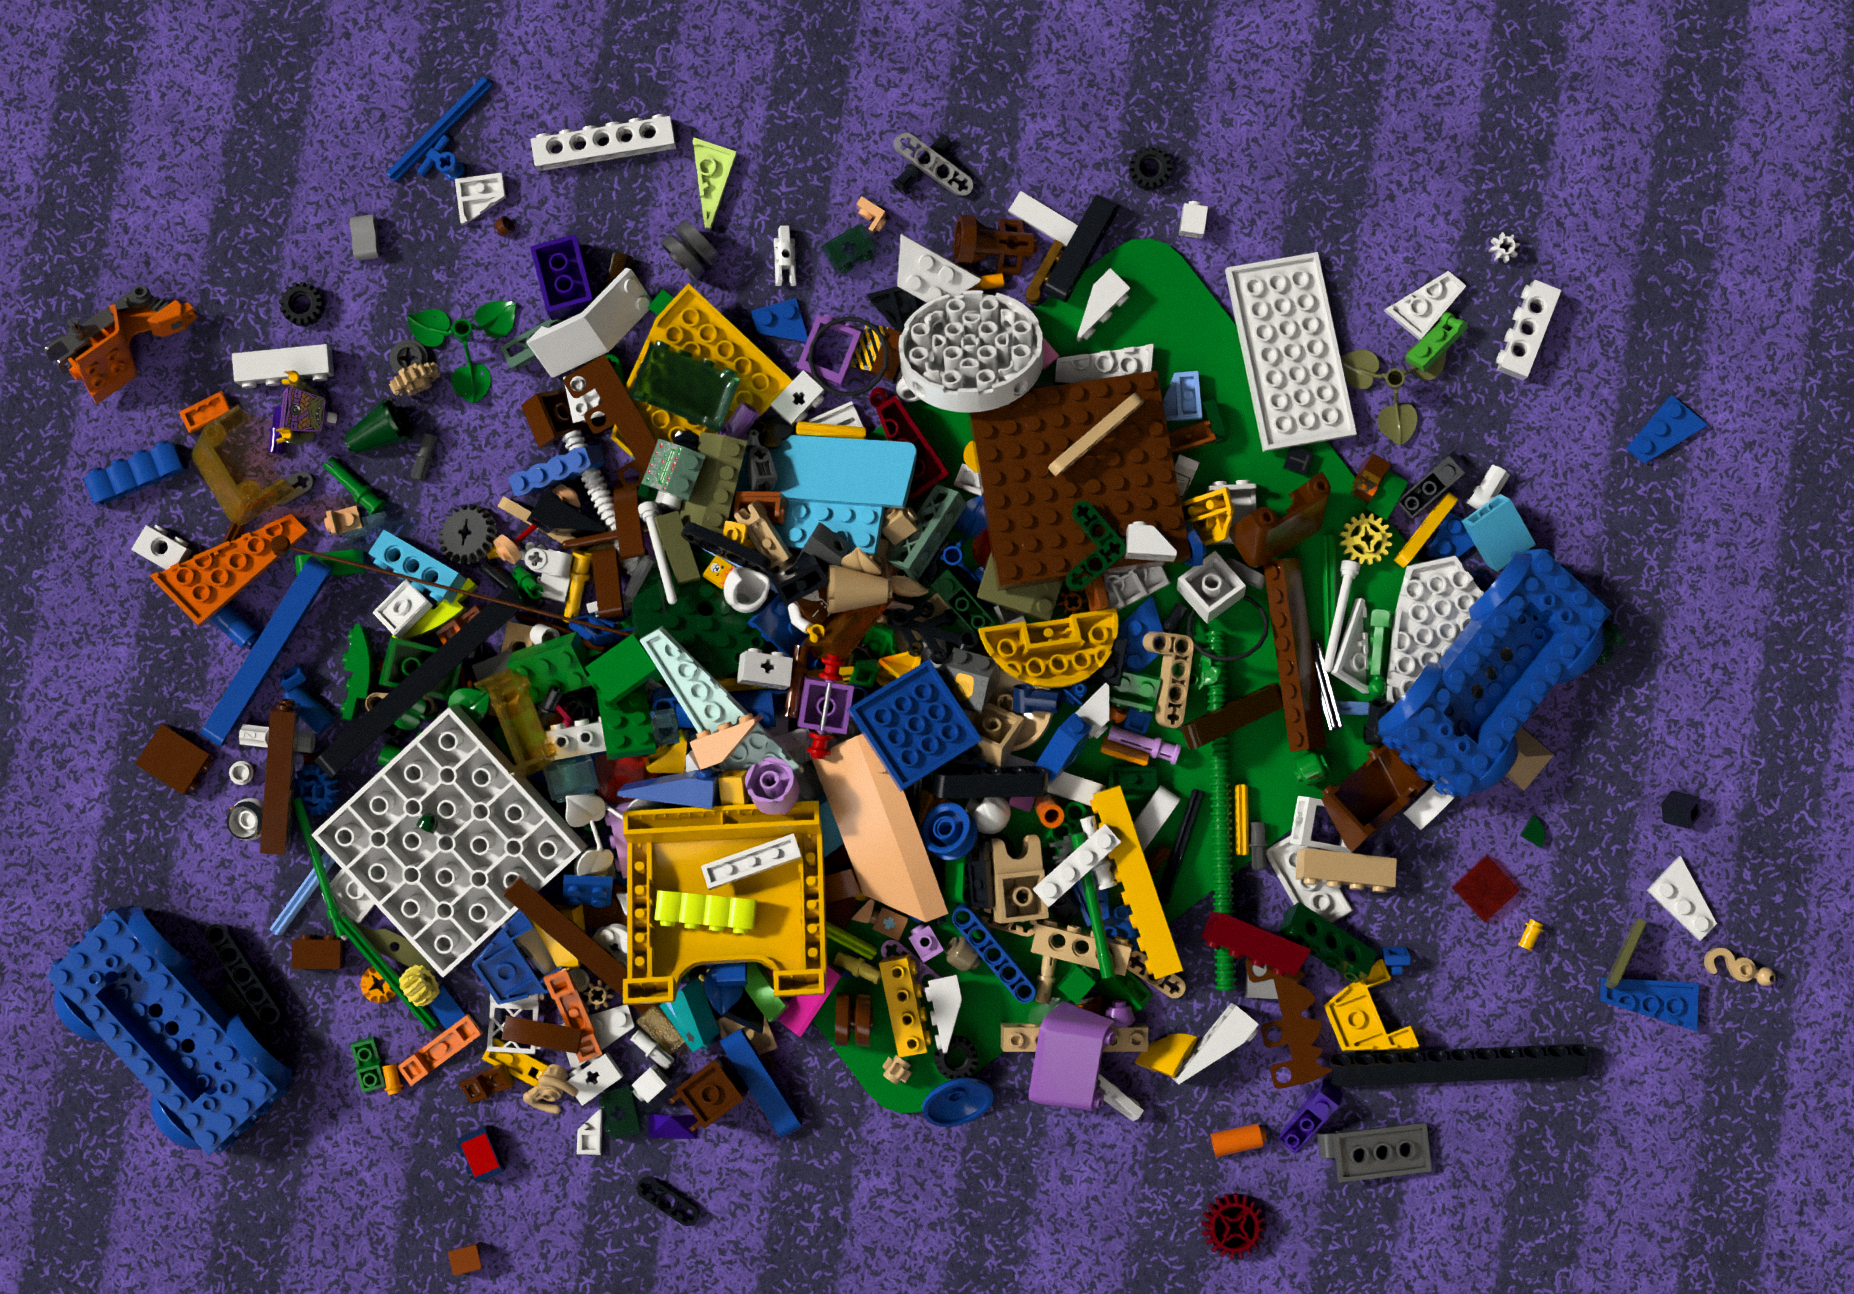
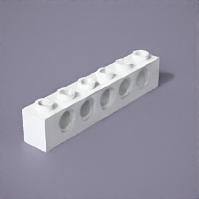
M657 114L652 116V119L647 120L633 118L629 120V123L623 124L609 122L606 126L598 128L596 126H586L582 130L574 132L571 129H566L556 135L542 133L536 135V138L530 139L534 165L537 171L676 149L672 120L670 116L665 114ZM647 130L656 131L655 136L649 139L644 137V133ZM624 134L633 135L629 142L621 141V137ZM603 137L609 138L607 145H598L599 139ZM579 141L586 142V146L582 150L575 149V144ZM561 145L563 149L560 153L554 154L551 152L554 146Z

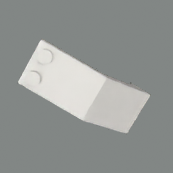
M625 268L582 313L550 328L541 326L526 343L551 377H556L609 352L649 311L648 307L653 301L632 269Z

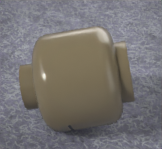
M964 936L954 937L945 948L947 962L961 972H966L970 969L974 970L981 962L980 955Z

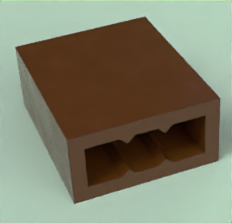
M161 724L135 764L180 794L189 795L190 792L193 794L201 784L199 779L203 773L210 771L214 764L212 759L215 755L171 726Z

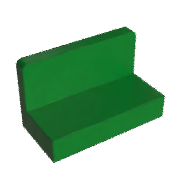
M1128 969L1125 976L1116 974L1114 977L1101 978L1094 985V988L1109 1004H1112V1000H1125L1126 1004L1131 1006L1133 1014L1140 1011L1153 996Z

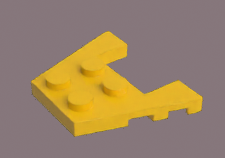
M1383 959L1378 960L1372 966L1368 977L1357 983L1352 982L1324 1005L1325 1012L1342 1052L1416 1049L1419 1047L1411 1026L1386 1034L1370 996L1369 988L1391 980Z

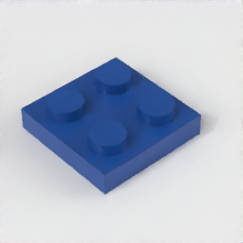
M564 875L562 904H568L569 906L587 904L594 907L611 905L613 877Z

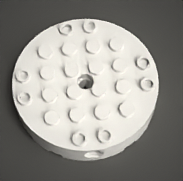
M982 290L963 291V295L950 297L947 294L921 306L909 317L904 324L905 329L899 337L901 371L905 383L924 402L948 411L982 412L1008 405L1024 395L1035 384L1043 368V337L1038 319L1023 303L1000 293H996L994 296L983 294Z

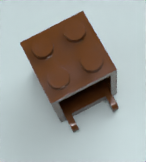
M718 1055L682 1082L675 1089L677 1094L669 1102L673 1104L679 1098L683 1099L698 1120L689 1128L693 1132L701 1125L704 1129L744 1100L748 1093L720 1055Z

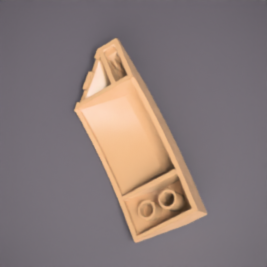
M864 735L855 736L829 748L831 755L825 756V759L811 757L863 895L925 923L948 914L904 791L900 792Z

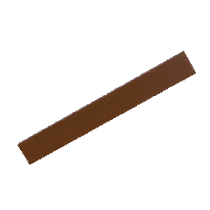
M518 876L502 893L503 896L623 997V979H627V967L521 876ZM657 1003L632 1004V1006L645 1016Z

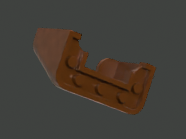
M1321 472L1288 494L1292 498V504L1286 509L1288 514L1280 519L1277 518L1270 508L1261 507L1230 527L1228 535L1247 565L1255 568L1260 567L1311 537L1321 529L1331 492L1329 481L1324 473Z
M1376 745L1367 754L1370 758L1341 784L1336 786L1330 784L1322 792L1324 797L1321 800L1345 846L1351 852H1354L1385 825L1427 785L1424 779L1410 765L1399 758L1400 754L1395 749L1391 750L1385 745L1381 748Z

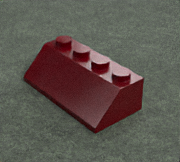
M1211 911L1201 939L1207 941L1206 946L1216 950H1220L1221 947L1228 949V955L1242 960L1243 956L1252 959L1250 964L1262 969L1267 965L1274 968L1272 973L1286 978L1287 974L1295 976L1311 951L1309 948L1221 912Z

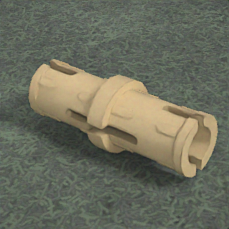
M1043 955L1040 975H1037L1039 983L1035 1002L1050 1004L1053 983H1056L1054 975L1057 958Z

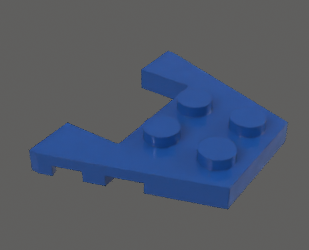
M519 909L472 963L473 969L498 1005L529 998V996L539 993H549L543 977L563 970V967L559 966L541 978L537 976L514 941L517 937L534 928L531 919Z

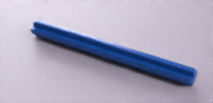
M482 77L387 171V176L393 182H397L492 88V83L486 77Z

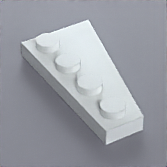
M1154 344L1057 358L1055 383L1069 384L1149 372L1152 368Z

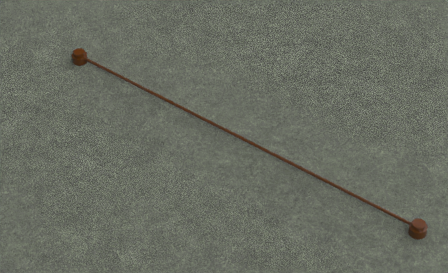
M283 535L275 536L271 540V550L279 557L286 556L291 550L616 634L631 635V633L291 546L290 540Z

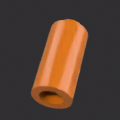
M1046 794L1036 799L1034 807L1042 824L1048 828H1056L1061 825L1064 820V812L1057 799L1051 794Z
M1258 1123L1210 1134L1216 1157L1263 1147V1142L1267 1141L1264 1127L1259 1128Z

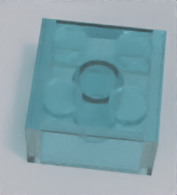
M589 754L564 758L541 765L552 801L557 800V803L565 802L566 796L595 793L594 789L599 788L593 761Z

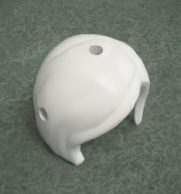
M736 567L726 577L724 583L725 600L736 611L742 613L753 612L759 609L767 599L771 580L765 574L750 568Z
M1003 797L984 798L981 804L975 798H970L965 807V811L975 819L978 831L984 834L998 833L1005 828L1010 819V806Z

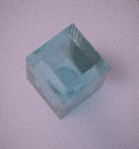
M674 708L650 711L655 745L680 743Z

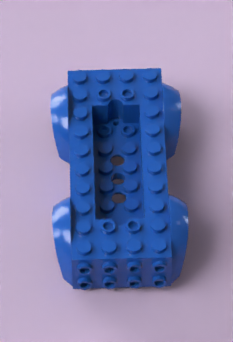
M1547 549L1512 552L1510 556L1513 557L1506 568L1487 591L1470 606L1469 614L1471 621L1437 663L1427 661L1424 664L1423 671L1394 707L1378 721L1379 732L1377 734L1383 738L1382 743L1389 749H1395L1399 752V758L1406 764H1412L1418 769L1416 773L1424 780H1430L1435 785L1434 789L1443 796L1450 795L1454 798L1456 796L1466 797L1468 794L1486 791L1500 782L1510 771L1518 755V744L1515 734L1555 684L1571 681L1583 674L1595 663L1603 651L1605 633L1602 624L1611 611L1606 607L1607 604L1604 600L1591 594L1589 587L1584 582L1577 581L1572 576V571L1568 567L1560 565L1555 560L1554 554ZM1505 647L1512 651V658L1509 661H1503L1500 657V652ZM1489 666H1492L1495 670V676L1492 679H1488L1486 676V669ZM1475 684H1479L1483 688V694L1479 698H1475L1471 694V689Z
M120 906L116 910L112 908L101 917L103 921L98 926L94 925L84 933L86 937L81 942L74 943L67 950L69 954L64 959L59 958L50 966L52 970L46 977L55 986L53 1003L56 1013L64 1025L81 1038L92 1042H106L153 1094L150 1104L151 1115L155 1124L165 1136L181 1147L193 1150L203 1149L208 1156L216 1151L220 1154L223 1150L230 1148L236 1143L238 1136L248 1131L256 1123L254 1120L260 1115H265L273 1107L272 1103L277 1099L280 1100L290 1091L288 1086L293 1082L292 1069L275 1059L255 1039L241 1019L242 1016L239 1013L228 1015L191 974L193 962L178 952L155 929L144 913L146 909L143 906ZM158 1003L162 1006L163 1013L160 1017H154L151 1014L150 1008L152 1004ZM171 1021L176 1022L179 1026L177 1034H173L169 1030V1023ZM185 1039L194 1041L195 1049L193 1052L188 1053L183 1049L182 1044Z

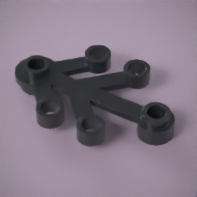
M928 601L909 611L903 608H896L890 611L887 616L889 627L895 631H900L909 644L908 653L913 657H918L924 649L923 643L918 641L911 631L914 630L919 632L932 652L931 660L935 664H942L947 656L946 651L939 646L935 638L956 644L961 650L968 652L975 650L979 641L978 636L972 631H964L961 635L937 628L943 624L950 626L955 623L957 614L952 609H947L943 614L924 622L914 620L920 616L924 618L932 616L935 607ZM923 608H928L930 611L927 612ZM946 615L951 616L953 619H948ZM913 646L918 647L919 650H914ZM935 654L941 655L942 658H938Z

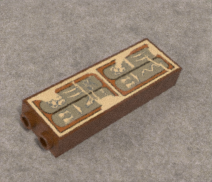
M280 699V702H276L270 710L260 853L285 855L291 841L292 800H294L301 704L295 703L293 699Z

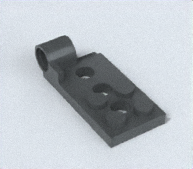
M1425 1122L1361 1130L1330 1131L1329 1134H1325V1132L1317 1133L1319 1157L1336 1159L1339 1183L1432 1172L1427 1123ZM1403 1143H1408L1410 1146V1152L1406 1156H1402L1399 1152V1148ZM1384 1145L1387 1149V1154L1383 1159H1379L1376 1151L1378 1147ZM1361 1148L1364 1152V1157L1361 1161L1356 1162L1353 1158V1153L1356 1149Z

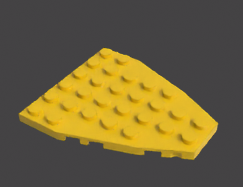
M688 283L656 317L627 381L625 390L656 443L658 439L673 443L675 434L679 430L691 431L698 434L699 437L701 432L717 434L722 424L729 422L741 402L752 405L759 411L758 417H760L793 380ZM614 425L611 439L633 458V454L617 426Z

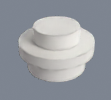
M238 761L231 766L229 775L235 784L245 785L253 779L254 769L248 762Z

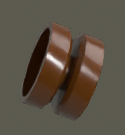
M837 992L835 1046H848L851 1039V1031H855V1044L860 1047H869L870 1031L873 1030L871 993H859L856 997V1008H852L851 994Z

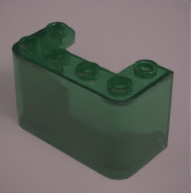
M656 340V343L651 342L629 397L638 401L648 402L647 404L699 425L703 424L708 429L719 433L740 382V378L736 377L737 372L727 367H724L723 371L714 368L715 363L704 358L700 362L692 359V353L679 349L678 353L669 349L670 344L660 340Z

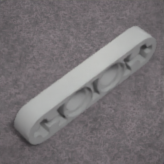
M902 133L894 139L893 146L898 154L957 196H965L972 191L973 182L968 175L910 133ZM908 138V145L912 148H916V145L919 146V148L914 151L912 157L910 156V154L913 152L912 150H910L909 148L901 149L902 143L900 142V139L905 140ZM921 151H926L930 156V160L926 165L921 164L918 160V155ZM940 165H945L949 170L946 178H940L937 174V168ZM954 172L957 174L954 177V179H956L957 181H966L964 183V185L967 187L966 190L962 189L959 191V185L954 181H951L950 184L947 183L949 180L953 178Z

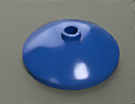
M976 1078L952 1079L938 1085L927 1095L922 1104V1112L924 1118L933 1125L941 1127L959 1126L982 1116L993 1103V1092L986 1082Z

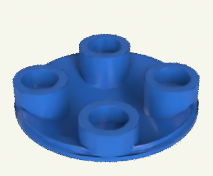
M1125 904L1117 905L1111 909V917L1103 920L1106 937L1114 939L1117 936L1128 939V943L1133 944L1131 952L1139 949L1137 938L1141 936L1138 928L1133 929L1129 918V915L1133 914L1130 905L1125 906Z

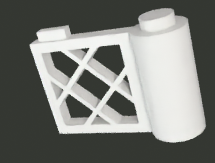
M539 993L531 995L529 998L500 1005L496 1003L490 994L487 1051L536 1054V1049H541V1047L531 1045L530 1049L521 1048L516 1042L512 1041L507 1042L503 1047H493V1037L500 1030L503 1032L505 1024L504 1022L501 1025L495 1018L496 1008H505L513 1017H517L524 1009L533 1010V1020L538 1021L540 1001L545 1000L546 994ZM511 1009L519 1010L514 1014ZM495 1024H496L499 1028L494 1031ZM513 1043L516 1048H510L507 1046Z

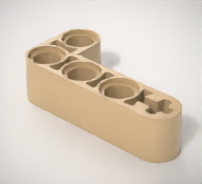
M1150 631L1143 638L1144 648L1151 653L1163 654L1155 719L1161 726L1177 728L1184 720L1194 643L1186 635ZM1157 637H1159L1160 639V645L1158 648H1156L1154 645V641ZM1179 640H1181L1182 642V648L1180 651H1178L1176 648V644ZM1175 664H1178L1179 671L1175 675L1173 673V667L1175 666ZM1174 687L1176 694L1171 699L1170 690Z

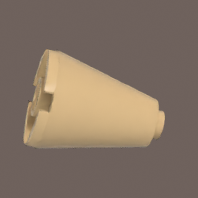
M829 565V584L827 586L828 613L833 614L887 603L888 598H892L893 587L892 584H888L887 578L837 565Z

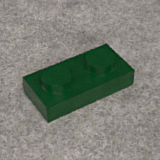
M1157 766L1108 767V788L1121 785L1122 791L1157 790Z

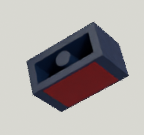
M488 1125L457 1138L459 1142L456 1144L461 1157L465 1156L468 1163L466 1166L467 1174L471 1180H475V1183L506 1170Z

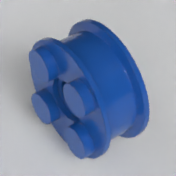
M943 803L935 806L926 814L921 824L920 836L925 847L937 857L952 861L960 859L970 852L977 840L978 827L975 819L961 806L954 803ZM952 828L950 833L946 835L947 831Z

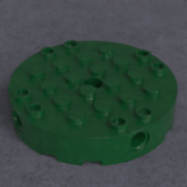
M689 542L700 579L678 586L667 559L677 596V602L673 605L668 603L655 557L650 571L632 602L631 622L635 638L642 647L643 645L640 642L642 637L663 627L715 680L738 677L740 654L748 651L749 648L761 649L762 653H766L771 641L767 642L760 636L762 633L756 627L752 628L747 623L759 609L750 613L736 611L726 602L724 588H719L703 577V573L715 558L714 555ZM769 589L767 599L762 606L775 594L773 590ZM698 611H709L710 615L703 616Z

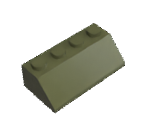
M700 433L696 452L706 455L689 500L683 501L680 513L683 526L687 522H693L723 536L725 521L729 520L747 448V441L725 435Z

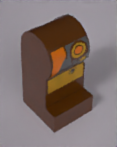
M1372 453L1363 460L1350 493L1360 500L1369 503L1377 492L1378 486L1391 463Z

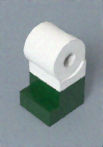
M640 484L637 497L640 499L653 501L657 505L680 510L683 501L643 484Z

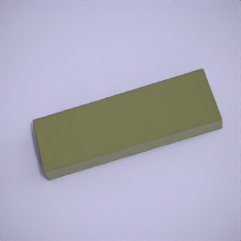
M675 511L656 516L654 520L676 585L699 580L700 574L690 544L681 536L684 527L679 512Z
M1638 918L1633 922L1604 986L1612 989L1619 985L1645 929L1646 921Z

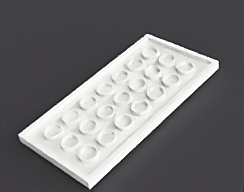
M1318 252L1227 267L1225 273L1263 452L1355 436L1357 434Z

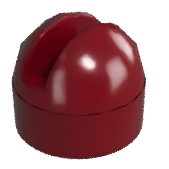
M876 387L871 391L869 401L874 407H879L889 399V394L885 388ZM878 394L882 395L881 400L877 399Z

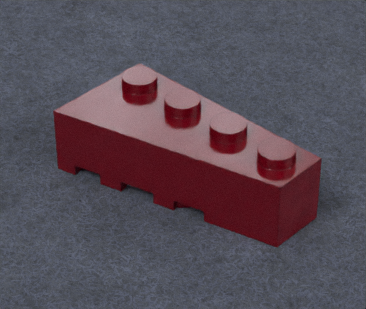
M894 395L876 408L888 441L910 442L917 449L915 471L908 495L909 500L914 502L933 489L936 484H940L950 477L951 473L899 397Z

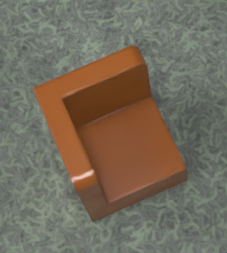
M480 1242L453 1248L448 1252L453 1276L482 1268L478 1248L481 1247Z

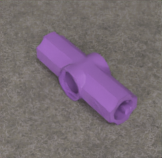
M741 402L729 422L723 423L717 434L746 441L747 433L760 414L759 411L752 405Z

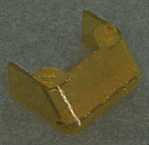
M239 405L203 428L191 456L227 518L236 525H244L297 490L283 477L264 490L254 480H245L238 485L236 484L215 448L225 441L227 434L252 419Z
M508 668L474 683L475 688L489 693L517 765L507 769L510 775L527 778L555 761L554 756L557 755L554 744L548 741L528 690L531 688V684L526 674L522 675L520 672Z

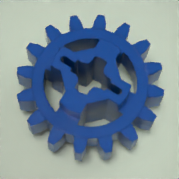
M317 764L302 766V770L296 771L298 777L295 778L296 786L294 792H296L294 799L302 798L307 814L311 813V816L327 814L328 810L335 808L332 802L339 800L335 793L340 792V789L335 788L334 785L338 782L337 779H330Z

